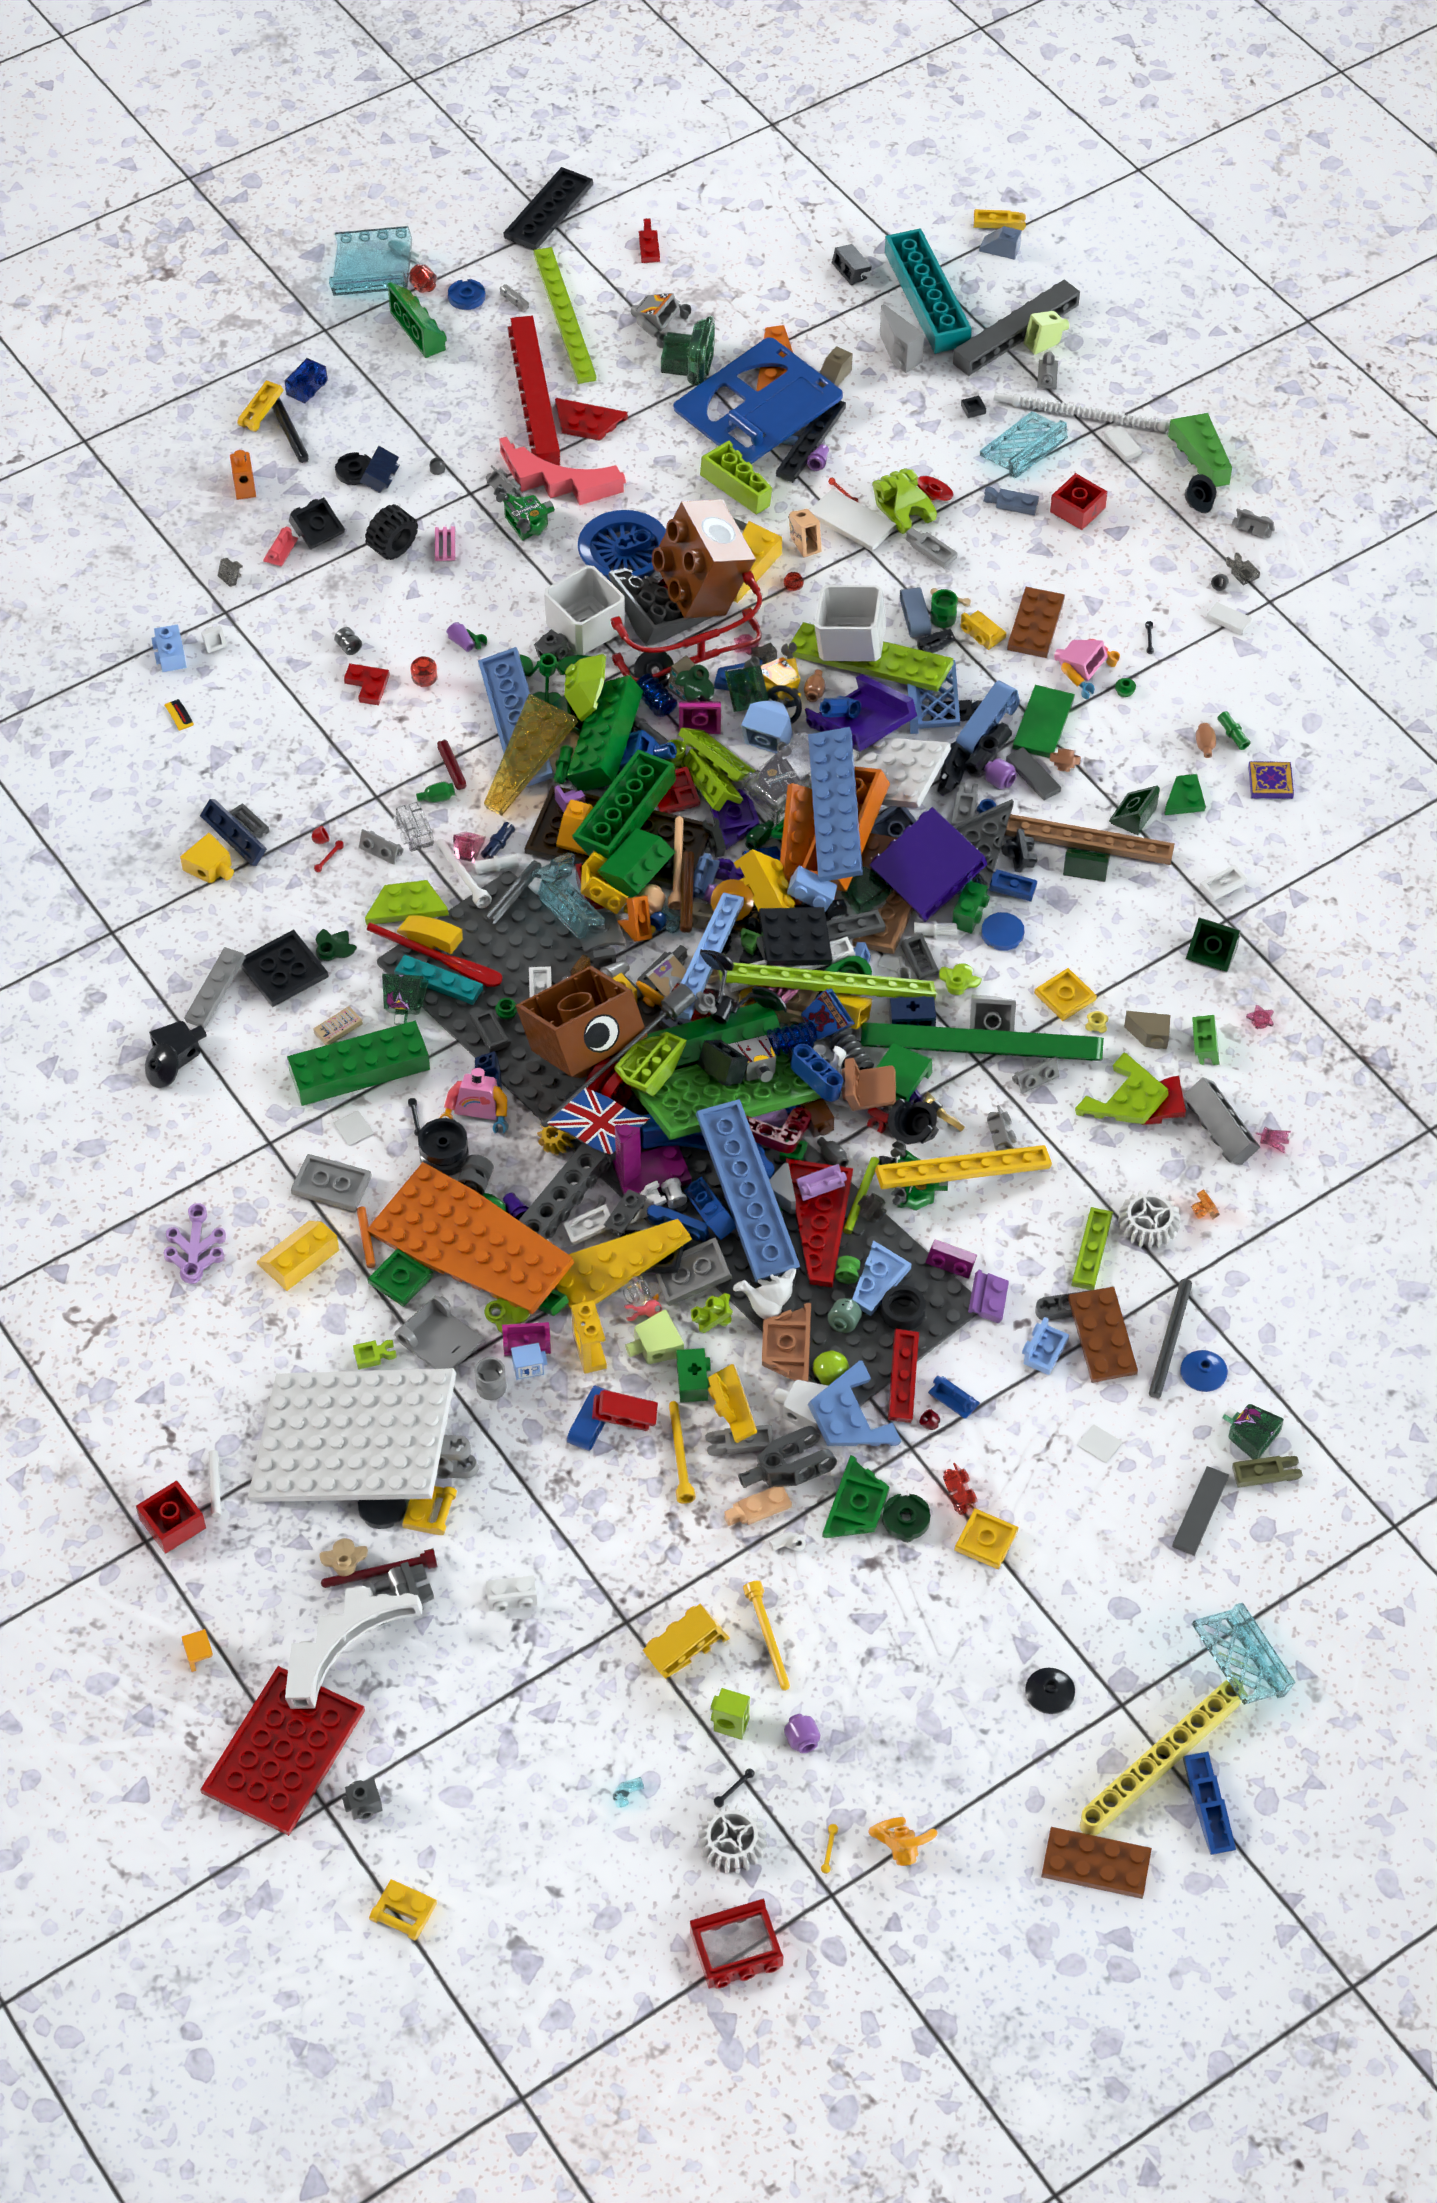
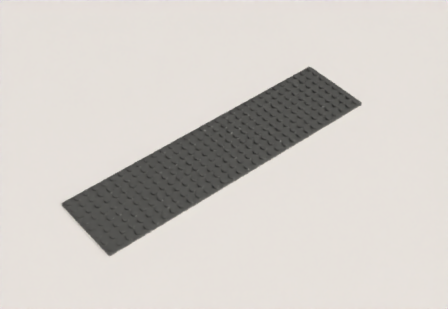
M506 871L481 888L486 890L492 897V901L487 907L478 908L473 902V896L471 895L448 910L449 916L437 918L461 928L463 940L452 954L437 947L434 950L498 971L502 975V983L496 987L483 985V990L474 1005L418 985L417 992V984L407 986V983H411V981L395 976L394 970L405 954L466 977L444 963L398 944L377 959V965L398 985L399 980L400 982L403 981L404 983H400L403 986L402 989L474 1058L488 1054L489 1051L472 1023L471 1017L492 1009L510 1040V1046L496 1051L502 1084L539 1120H546L563 1104L566 1095L585 1084L588 1076L582 1078L571 1077L534 1053L529 1045L518 1012L513 1018L503 1019L496 1014L495 1008L499 1000L503 998H511L516 1004L530 998L529 967L551 966V982L553 986L589 966L594 967V950L586 953L576 930L528 886L495 924L487 922L486 914L518 878L511 871ZM628 979L637 989V1006L646 1028L660 1015L662 1009L658 1005L651 1008L642 1001L644 998L643 994ZM660 1021L647 1034L664 1030L660 1025ZM633 1094L625 1108L640 1116L648 1115L649 1112L636 1095ZM578 1139L571 1140L573 1147L569 1148L575 1153L582 1142ZM808 1143L803 1161L828 1164L822 1155ZM640 1145V1147H641V1153H642V1152H645V1151L653 1150V1149H656V1148L664 1147V1146H657V1147H651V1148H645V1149H643L642 1146ZM762 1145L766 1158L773 1163L775 1174L786 1161L779 1160V1151ZM679 1146L692 1182L702 1176L731 1214L709 1151L696 1147ZM615 1151L610 1156V1167L605 1173L602 1172L599 1177L623 1198L624 1194L613 1168V1160H616ZM852 1182L844 1226L859 1190ZM690 1184L680 1187L683 1194L686 1195L684 1190L688 1188ZM659 1192L660 1196H665L667 1200L661 1207L706 1223L687 1195L685 1205L673 1209L669 1208L667 1204L668 1198L666 1193ZM867 1196L864 1199L852 1233L846 1234L842 1232L838 1259L842 1256H853L860 1261V1269L857 1271L858 1281L853 1284H845L839 1282L834 1276L833 1287L809 1284L796 1214L784 1211L783 1220L799 1261L800 1269L796 1270V1275L792 1282L791 1297L782 1306L780 1315L788 1310L796 1311L803 1308L804 1304L811 1303L809 1377L815 1383L821 1384L820 1380L814 1375L813 1362L821 1353L830 1350L842 1353L848 1361L849 1368L858 1361H863L871 1379L868 1383L851 1388L860 1407L891 1383L895 1329L890 1328L884 1322L881 1315L882 1304L872 1316L862 1311L858 1324L850 1333L838 1332L828 1322V1314L837 1300L853 1298L859 1279L862 1276L865 1262L870 1254L873 1240L911 1263L910 1271L898 1285H909L917 1288L926 1300L925 1318L922 1324L910 1330L919 1332L917 1362L978 1315L974 1312H968L972 1292L950 1272L926 1264L929 1253ZM647 1216L646 1218H644V1220H645L646 1222H648V1217H649V1216ZM708 1226L709 1237L707 1241L716 1237L732 1275V1279L715 1287L722 1294H729V1301L763 1332V1320L765 1319L756 1314L749 1298L744 1292H735L733 1290L734 1285L743 1280L747 1281L753 1288L762 1286L755 1282L740 1238L736 1237V1234L729 1233L720 1240ZM690 1240L685 1244L684 1251L704 1242L701 1240ZM771 1278L765 1279V1280H767V1281H769V1282L772 1281ZM900 1299L890 1304V1311L897 1316L908 1317L917 1312V1305L912 1301Z

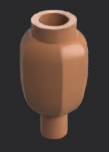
M820 669L815 670L814 675L807 678L805 682L804 693L809 702H816L824 694L825 681L822 677L823 672Z
M1201 723L1195 733L1198 748L1204 753V757L1211 758L1212 750L1216 746L1215 731L1210 724Z

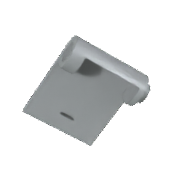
M434 1296L395 1331V1336L405 1348L434 1369H455L485 1341V1338L451 1314L449 1301L443 1296Z

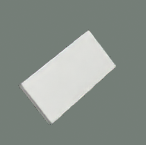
M834 489L827 492L809 510L821 524L870 551H873L896 529V523Z

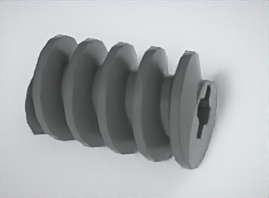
M851 1029L838 1031L831 1038L829 1043L830 1049L833 1051L834 1046L844 1049L846 1051L845 1059L854 1058L859 1070L872 1069L874 1067V1063L870 1060L869 1055L865 1054V1049L861 1047V1043L857 1041V1037L852 1034ZM845 1059L842 1062L843 1068H845Z

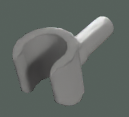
M899 956L900 968L897 969L898 978L911 979L910 967L905 965L904 956Z

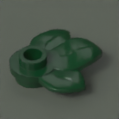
M694 665L690 670L681 671L677 675L674 683L684 687V695L687 702H691L700 696L709 702L712 700L715 689L713 683L709 680V671L706 667ZM699 671L702 677L697 676L696 672Z
M322 929L315 939L318 945L316 956L322 961L347 958L357 949V946L349 944V933L347 930L331 935L327 930Z

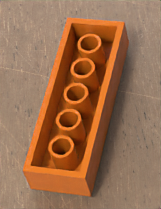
M854 766L862 855L890 782L882 769ZM814 836L802 867L818 875L816 838ZM852 877L830 881L837 885L836 890L847 891Z

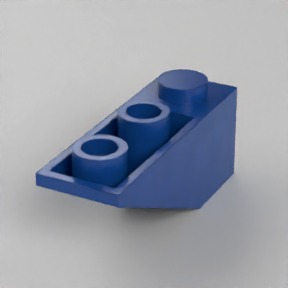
M702 1176L684 1190L706 1224L720 1240L736 1228L733 1217Z

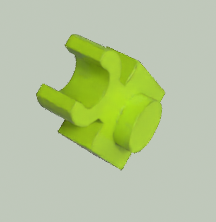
M376 1340L353 1345L358 1370L381 1365V1358L387 1360L395 1359L396 1351H387L388 1348L394 1347L393 1340H386L378 1346Z

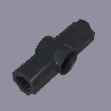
M1003 722L997 723L987 736L981 738L978 748L964 765V768L970 775L974 777L980 776L986 764L997 759V753L1012 736V730Z

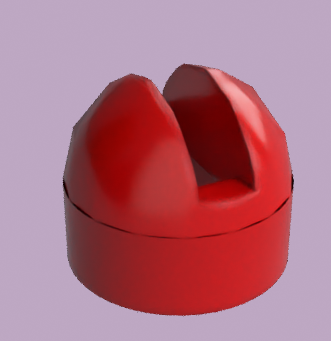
M323 826L316 828L312 832L311 838L315 844H324L330 840Z

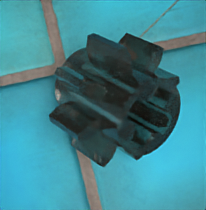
M871 1193L870 1196L863 1195L857 1203L861 1207L859 1214L870 1222H873L874 1219H882L887 1212L884 1209L885 1200L875 1193Z

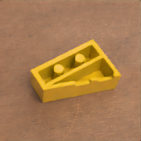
M752 849L734 862L736 869L741 868L745 876L743 880L745 886L749 885L755 895L752 897V900L758 911L759 908H795L793 898L787 894L789 883L785 879L783 865L778 859Z
M700 1603L689 1608L685 1616L679 1621L669 1624L666 1631L659 1637L652 1638L647 1643V1647L642 1651L657 1671L666 1679L692 1663L690 1658L702 1651L706 1654L711 1651L710 1645L720 1639L725 1642L730 1638L716 1619Z

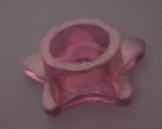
M743 634L738 638H734L736 644L753 640L750 634ZM759 642L755 645L737 649L734 651L736 653L745 652L746 654L751 655L752 649L758 647Z
M1256 1005L1254 1012L1246 1015V1018L1251 1020L1255 1029H1263L1274 1025L1271 1019L1274 1013L1273 1010H1264L1259 1005Z

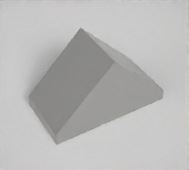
M784 1163L769 1181L778 1206L790 1214H795L796 1199L789 1164Z

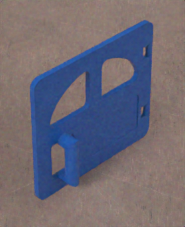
M768 337L675 401L673 407L678 415L716 445L720 446L730 440L735 451L739 450L742 454L744 461L752 464L841 401L843 391L776 339ZM781 351L786 354L784 358L778 355ZM773 366L787 369V372L760 391H755L737 377L745 371L760 367ZM821 381L826 386L822 388L818 385V383ZM720 387H728L745 400L717 421H711L707 415L709 403ZM738 427L751 437L753 445L745 447L732 437L729 432Z

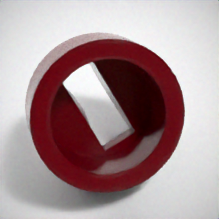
M928 1409L921 1415L919 1423L925 1429L935 1430L939 1427L940 1417L935 1411Z

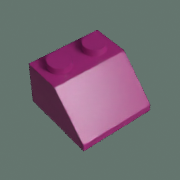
M679 701V732L681 728L704 730L708 734H721V702Z

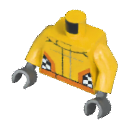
M794 642L789 644V648L787 643L781 648L782 654L787 656V659L781 657L760 666L759 658L754 656L745 662V669L752 673L750 675L752 678L750 684L756 688L757 692L765 695L770 688L783 685L792 688L801 697V693L798 691L801 678L796 658H793L792 654L797 650V645ZM776 692L780 699L788 698L793 700L792 696L786 692Z

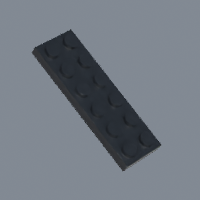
M561 167L503 232L504 239L532 250H537L593 186V179Z

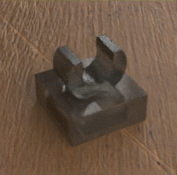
M223 558L220 560L217 576L228 586H234L237 584V579L241 576L239 569L243 568V565L238 561L232 562L228 558Z

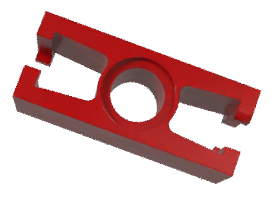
M602 1390L600 1395L594 1396L592 1419L648 1431L649 1426L653 1427L656 1425L658 1402Z

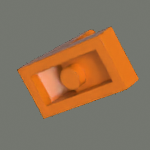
M648 895L626 898L628 918L617 920V922L634 942L652 939Z

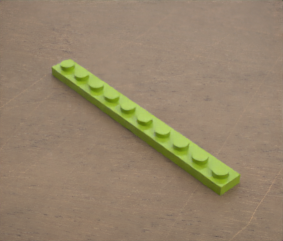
M548 247L533 250L534 258L577 384L597 381L596 373L553 249Z
M734 962L733 970H727L725 981L726 983L813 991L832 989L834 993L892 998L926 996L936 999L937 995L934 982L927 980ZM718 970V971H719L720 982H721V980H722V975H723V974H722L721 970Z

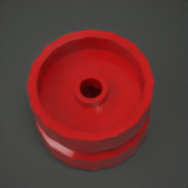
M612 1057L600 1061L591 1071L586 1082L605 1066ZM616 1061L587 1089L607 1096L625 1107L634 1093L631 1087L615 1071V1066L618 1063Z

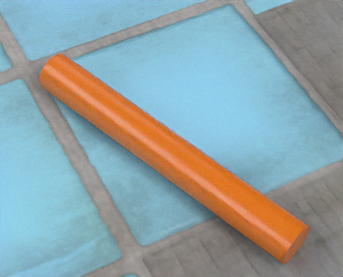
M361 1206L356 1210L367 1268H374L376 1263L371 1235L366 1230L369 1227L366 1208Z

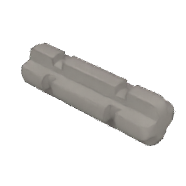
M507 284L499 288L500 294L506 297L518 309L524 312L529 308V302Z

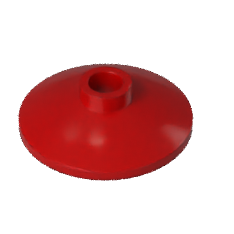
M930 476L918 477L917 486L930 500L949 501L952 499L953 491L944 482Z

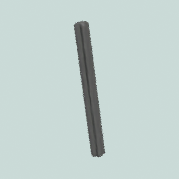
M1180 1280L1149 1389L1150 1397L1160 1398L1162 1395L1193 1284L1190 1280Z

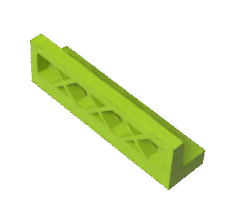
M691 748L680 765L688 767L694 784L712 809L720 811L726 800L741 804L743 798L724 772L714 767V762L710 759L701 757L697 749Z

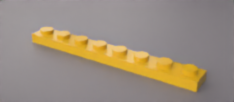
M1040 1145L877 1165L875 1173L882 1190L1050 1169L1052 1162L1046 1146Z

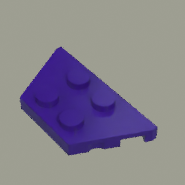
M736 789L743 798L741 804L726 800L720 811L712 809L709 804L713 820L714 818L719 820V829L721 828L726 850L745 838L751 829L760 824L749 790Z

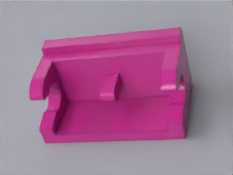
M549 1322L502 1325L504 1356H512L511 1348L534 1343H539L541 1351L551 1354Z

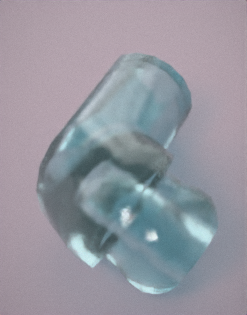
M664 906L661 912L666 915L667 924H665V928L669 933H676L680 929V916L668 906Z
M641 1776L618 1785L613 1793L616 1807H626L629 1804L627 1799L629 1794L644 1789Z

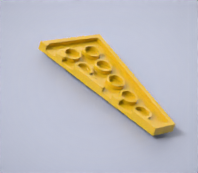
M675 1219L570 1253L569 1255L573 1258L574 1264L555 1287L558 1292L567 1296L569 1300L567 1304L570 1309L571 1305L594 1300L596 1305L692 1240L679 1219Z

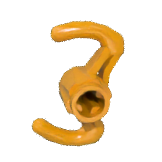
M896 1817L873 1825L869 1828L868 1833L871 1837L878 1839L892 1850L893 1860H896L897 1865L907 1866L917 1861V1847L933 1840L938 1834L937 1830L932 1828L926 1833L915 1837V1832L910 1830L909 1827L904 1826L906 1819L904 1817Z

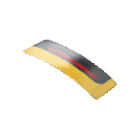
M179 699L164 704L179 731L194 725Z

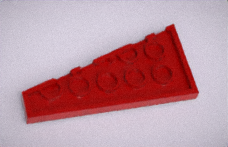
M786 1159V1163L789 1164L796 1199L795 1214L809 1284L833 1287L853 1168L839 1166L841 1172H844L847 1180L844 1181L845 1186L803 1201L796 1179L833 1165Z

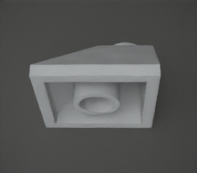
M971 994L969 1029L1014 1031L1016 1000L990 995Z

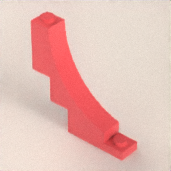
M507 436L499 438L500 453L514 480L521 486V492L544 486L550 499L573 492L579 505L624 492L625 475L619 471L616 465L598 469L562 467L535 456L524 446L516 449L513 443L510 444Z

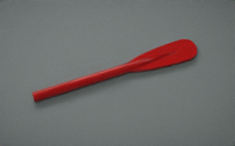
M371 922L367 926V931L436 959L456 972L483 985L496 987L502 983V975L498 971L459 957L446 955Z

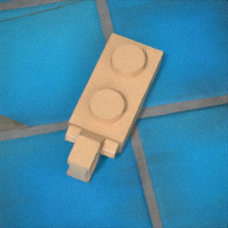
M772 1487L733 1504V1508L724 1512V1519L728 1526L740 1521L742 1524L747 1523L750 1525L791 1508L792 1502L784 1487Z

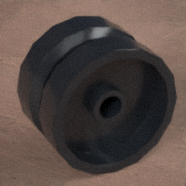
M438 1118L427 1122L420 1129L418 1134L420 1163L424 1162L447 1176L459 1173L467 1156H469L467 1132L463 1125L453 1119Z

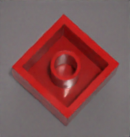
M1075 473L1052 494L1050 512L1083 530L1106 508L1108 491Z
M177 1480L136 1505L139 1520L165 1554L206 1529L203 1513Z

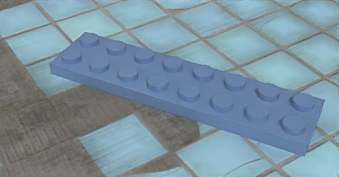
M517 647L478 660L514 790L517 791L554 778Z
M850 727L808 734L819 881L824 882L863 875L852 731Z
M740 1099L697 1111L696 1117L755 1282H758V1279H768L772 1274L774 1276L782 1275L792 1268L799 1270V1261Z

